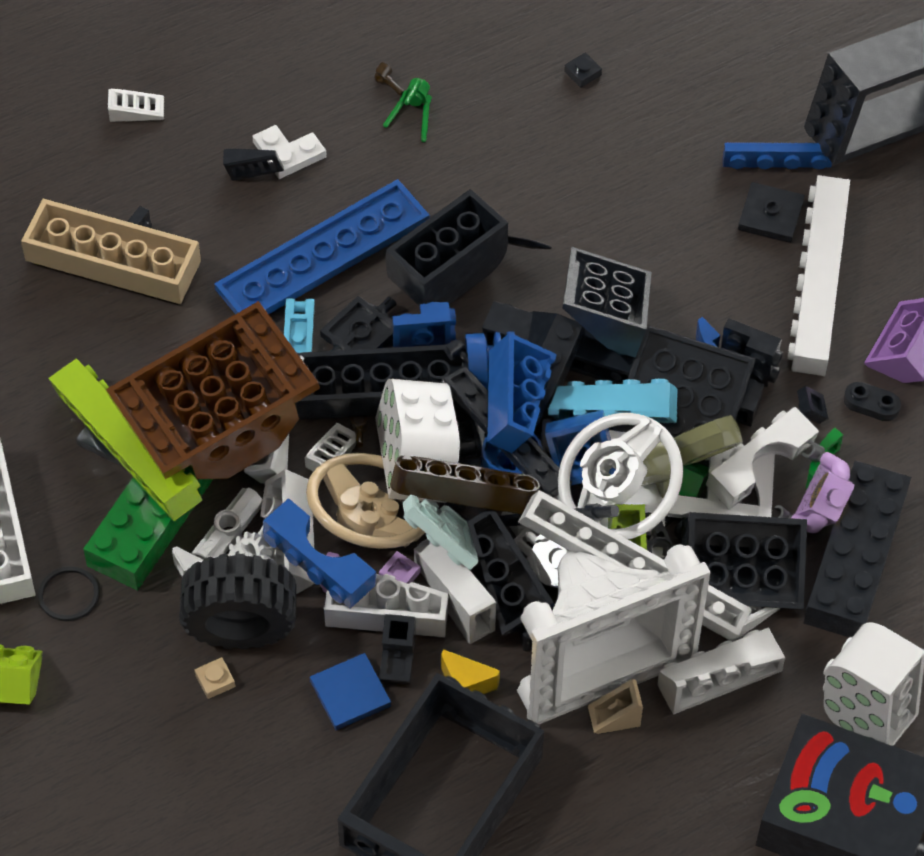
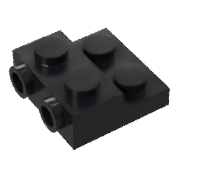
M728 318L723 330L721 348L756 359L750 378L764 384V387H768L770 382H776L780 372V367L778 366L783 356V352L780 351L782 339Z

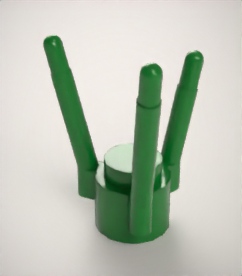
M413 78L410 81L407 90L403 92L401 99L384 122V128L389 126L404 104L412 106L424 104L421 141L426 142L429 106L432 97L428 95L430 85L427 81L421 78Z

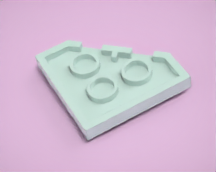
M410 495L403 502L404 519L415 529L421 528L426 533L427 539L434 546L439 547L441 545L446 549L448 556L457 565L463 564L471 570L478 563V557L467 521L449 506L444 505L438 509L439 506L436 502L424 499L419 503L420 500L417 496Z

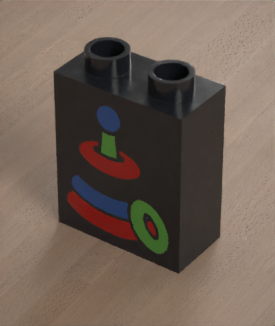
M801 714L763 814L755 846L782 856H924V842L920 841L924 829V757Z

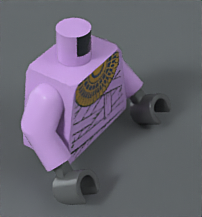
M808 441L807 443L813 446L812 452L810 454L802 452V455L814 462H820L806 493L794 515L781 505L775 506V509L781 513L779 518L807 519V532L817 533L823 527L838 521L855 485L849 480L850 468L845 461L830 452H825L823 446Z

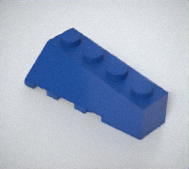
M510 332L489 350L487 442L513 453L533 435L540 412L539 404L544 399L546 392L544 387L546 381L550 379L552 372L550 367L555 361L557 354Z

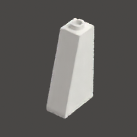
M426 539L414 548V562L421 566V574L432 589L448 593V614L467 642L471 644L494 632L496 620V601L465 565H457L450 559L446 549L441 545L436 547Z

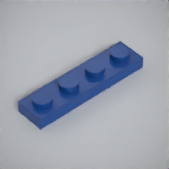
M725 143L722 158L723 167H732L734 169H741L743 167H759L761 169L771 167H786L787 169L813 167L814 169H823L832 166V162L822 153L819 143Z

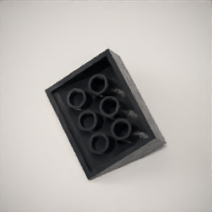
M571 247L562 309L607 349L613 350L619 355L636 357L647 329L652 272Z
M696 512L682 514L681 544L692 547L695 554L704 552L712 563H709L704 557L697 556L700 563L705 562L709 570L713 566L714 571L719 569L722 571L721 574L710 576L708 585L746 606L804 609L807 519ZM720 548L718 553L712 551L713 549ZM729 548L733 555H727L726 552ZM722 555L721 558L713 560V557ZM734 556L740 558L739 565L734 567L732 571L728 572L726 566L722 564V562H725L727 566H731V561L735 559Z

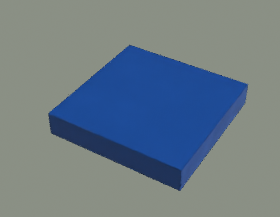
M365 653L310 676V682L335 730H339L391 707V701Z

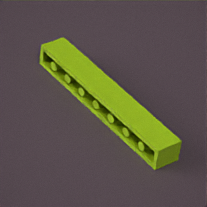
M76 358L49 377L51 384L63 402L173 521L202 501L197 490L201 487L199 482L191 472L186 475L184 473L185 468L165 480L108 396L106 389L109 386L103 379L99 382L97 381L98 376L90 365L84 367Z

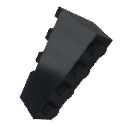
M533 311L528 341L557 354L555 361L550 367L552 372L550 379L546 381L544 387L546 392L544 399L539 404L540 412L533 432L540 436L542 432V419L548 418V409L557 387L563 385L586 333L585 328L575 320L557 313Z
M487 509L467 521L489 593L496 601V616L502 635L506 636L526 630L521 621V615L524 612V608L532 602L547 603L553 611L555 607L554 602L496 511Z

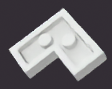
M274 125L252 136L253 143L258 150H276L284 166V171L275 173L279 179L326 158V150L313 132L289 143L277 125Z

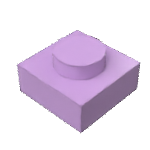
M396 551L379 571V575H392L396 577V580L410 584L420 574L421 566Z

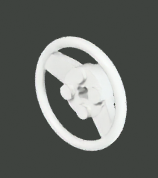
M617 413L592 422L572 440L560 464L558 492L560 501L575 509L576 506L570 491V474L574 460L581 448L590 438L609 427L635 425L633 429L618 439L594 443L585 452L580 464L584 486L577 508H584L587 504L596 503L602 506L612 505V503L622 505L639 490L647 474V467L643 464V461L661 441L667 450L671 466L670 482L662 502L643 521L626 528L610 529L626 539H632L650 531L670 512L681 489L683 463L674 438L659 422L636 413ZM613 467L616 471L611 475L608 472Z

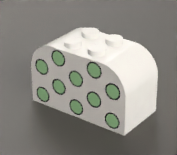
M388 379L384 386L375 419L389 499L406 500L409 496L398 494L390 487L397 457L404 456L402 459H411L410 456L458 463L460 450L459 431L451 390L447 383ZM417 497L420 501H423L425 499ZM427 499V500H430V501H433V502L446 503V502H443V501H437V500Z
M870 622L863 624L853 637L846 640L838 656L835 659H831L824 669V709L830 720L839 727L894 746L919 714L924 650L882 625Z

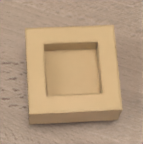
M222 657L194 669L195 675L208 699L236 687L235 681Z

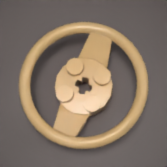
M368 453L339 455L320 464L311 474L306 489L308 505L319 523L335 536L362 547L389 549L401 546L407 547L411 542L420 539L425 533L421 528L415 529L406 520L397 517L399 504L395 500L389 499L388 494L378 489L375 483L364 482L360 485L345 467L348 465H370L384 469L382 456ZM322 479H324L335 504L338 506L337 522L327 514L320 503L318 488Z

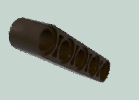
M402 455L396 459L390 482L391 489L398 494L414 495L419 498L515 514H523L532 495L538 491L540 486L534 477L525 474L410 456L411 459H402L404 457Z

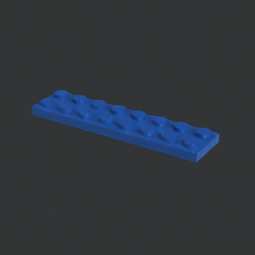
M397 179L214 283L215 290L235 314L257 301L270 314L286 305L287 298L296 299L407 235L428 220L430 215Z

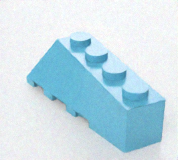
M633 379L623 380V384H612V381L599 380L595 381V385H585L581 381H570L567 383V386L557 387L548 409V415L554 419H566L604 410L605 416L617 413H636L652 418L659 423H677V388L669 383L667 379H652L651 383L640 384L639 380Z

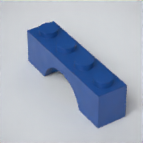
M288 498L263 520V537L271 547L279 548L292 565H299L305 570L312 582L325 587L336 602L344 603L351 609L375 587L376 571L355 553L343 557H330L315 550L307 539L310 532V516Z

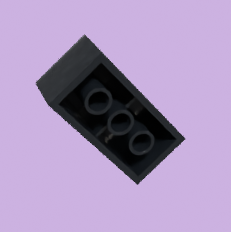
M469 189L386 249L387 277L419 307L420 304H428L430 302H449L450 305L489 276L501 263L508 247V222L474 191Z

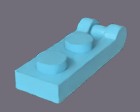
M292 298L286 299L284 336L297 353L312 352L315 299H306V301H295ZM295 312H303L305 314H295Z

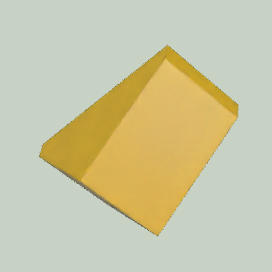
M443 649L441 653V669L445 677L455 678L461 686L470 691L476 690L486 694L497 690L500 681V670Z

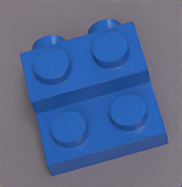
M430 302L428 304H420V314L407 313L393 316V348L447 345L451 341L456 340L455 309L449 308V302Z

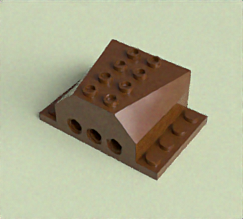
M257 301L107 388L106 391L165 480L186 467L190 468L197 479H228L279 449L299 420L295 403L320 389L319 382L261 303Z

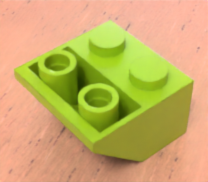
M0 644L1 703L30 705L37 691L43 651L34 650L31 646H18L15 649L4 648Z

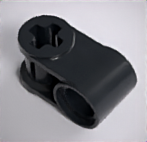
M458 403L454 404L456 420L465 421L464 423H457L460 439L459 458L476 455L477 458L481 457L482 447L475 421Z

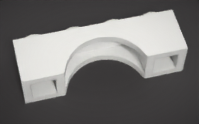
M796 407L787 413L785 411L780 412L772 420L771 426L767 429L764 427L758 429L752 435V441L745 446L743 444L738 445L730 453L729 459L725 462L719 460L709 469L710 475L706 486L729 510L751 493L756 482L752 471V463L756 459L764 455L777 454L793 460L811 446V444L807 443L808 441H815L819 431Z

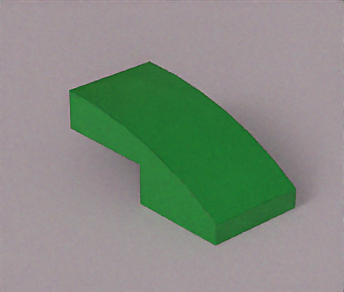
M833 428L820 445L825 448V452H830L834 455L841 448L843 434L838 429ZM811 461L805 488H808L820 462Z

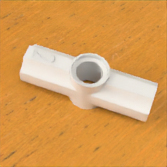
M249 487L247 489L242 488L226 510L216 514L214 525L193 550L192 554L202 560L226 554L230 543L236 544V537H242L244 529L262 508L263 499L258 493ZM225 527H233V528L230 529V530H224V529H223V528H225Z

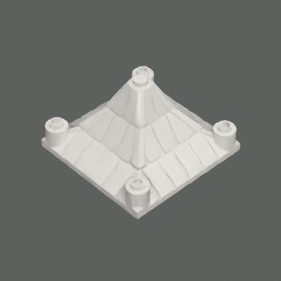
M679 544L670 548L664 559L668 572L660 574L656 570L618 568L617 565L585 552L571 551L561 557L557 566L558 599L553 611L549 604L535 601L528 604L521 615V621L532 640L533 653L531 675L526 676L520 681L517 692L527 709V718L536 722L538 725L596 701L631 679H635L637 684L659 676V671L665 665L672 662H683L698 652L710 570L705 562L700 563L692 547Z

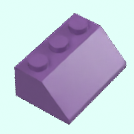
M924 298L898 303L864 362L867 367L902 383L924 381Z

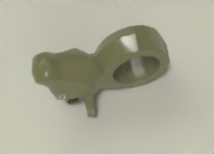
M732 415L705 423L674 438L681 454L683 466L713 457L743 442L740 428ZM660 441L643 461V464L647 467V474L641 486L655 483L661 497L664 498L670 482L671 466L667 450Z

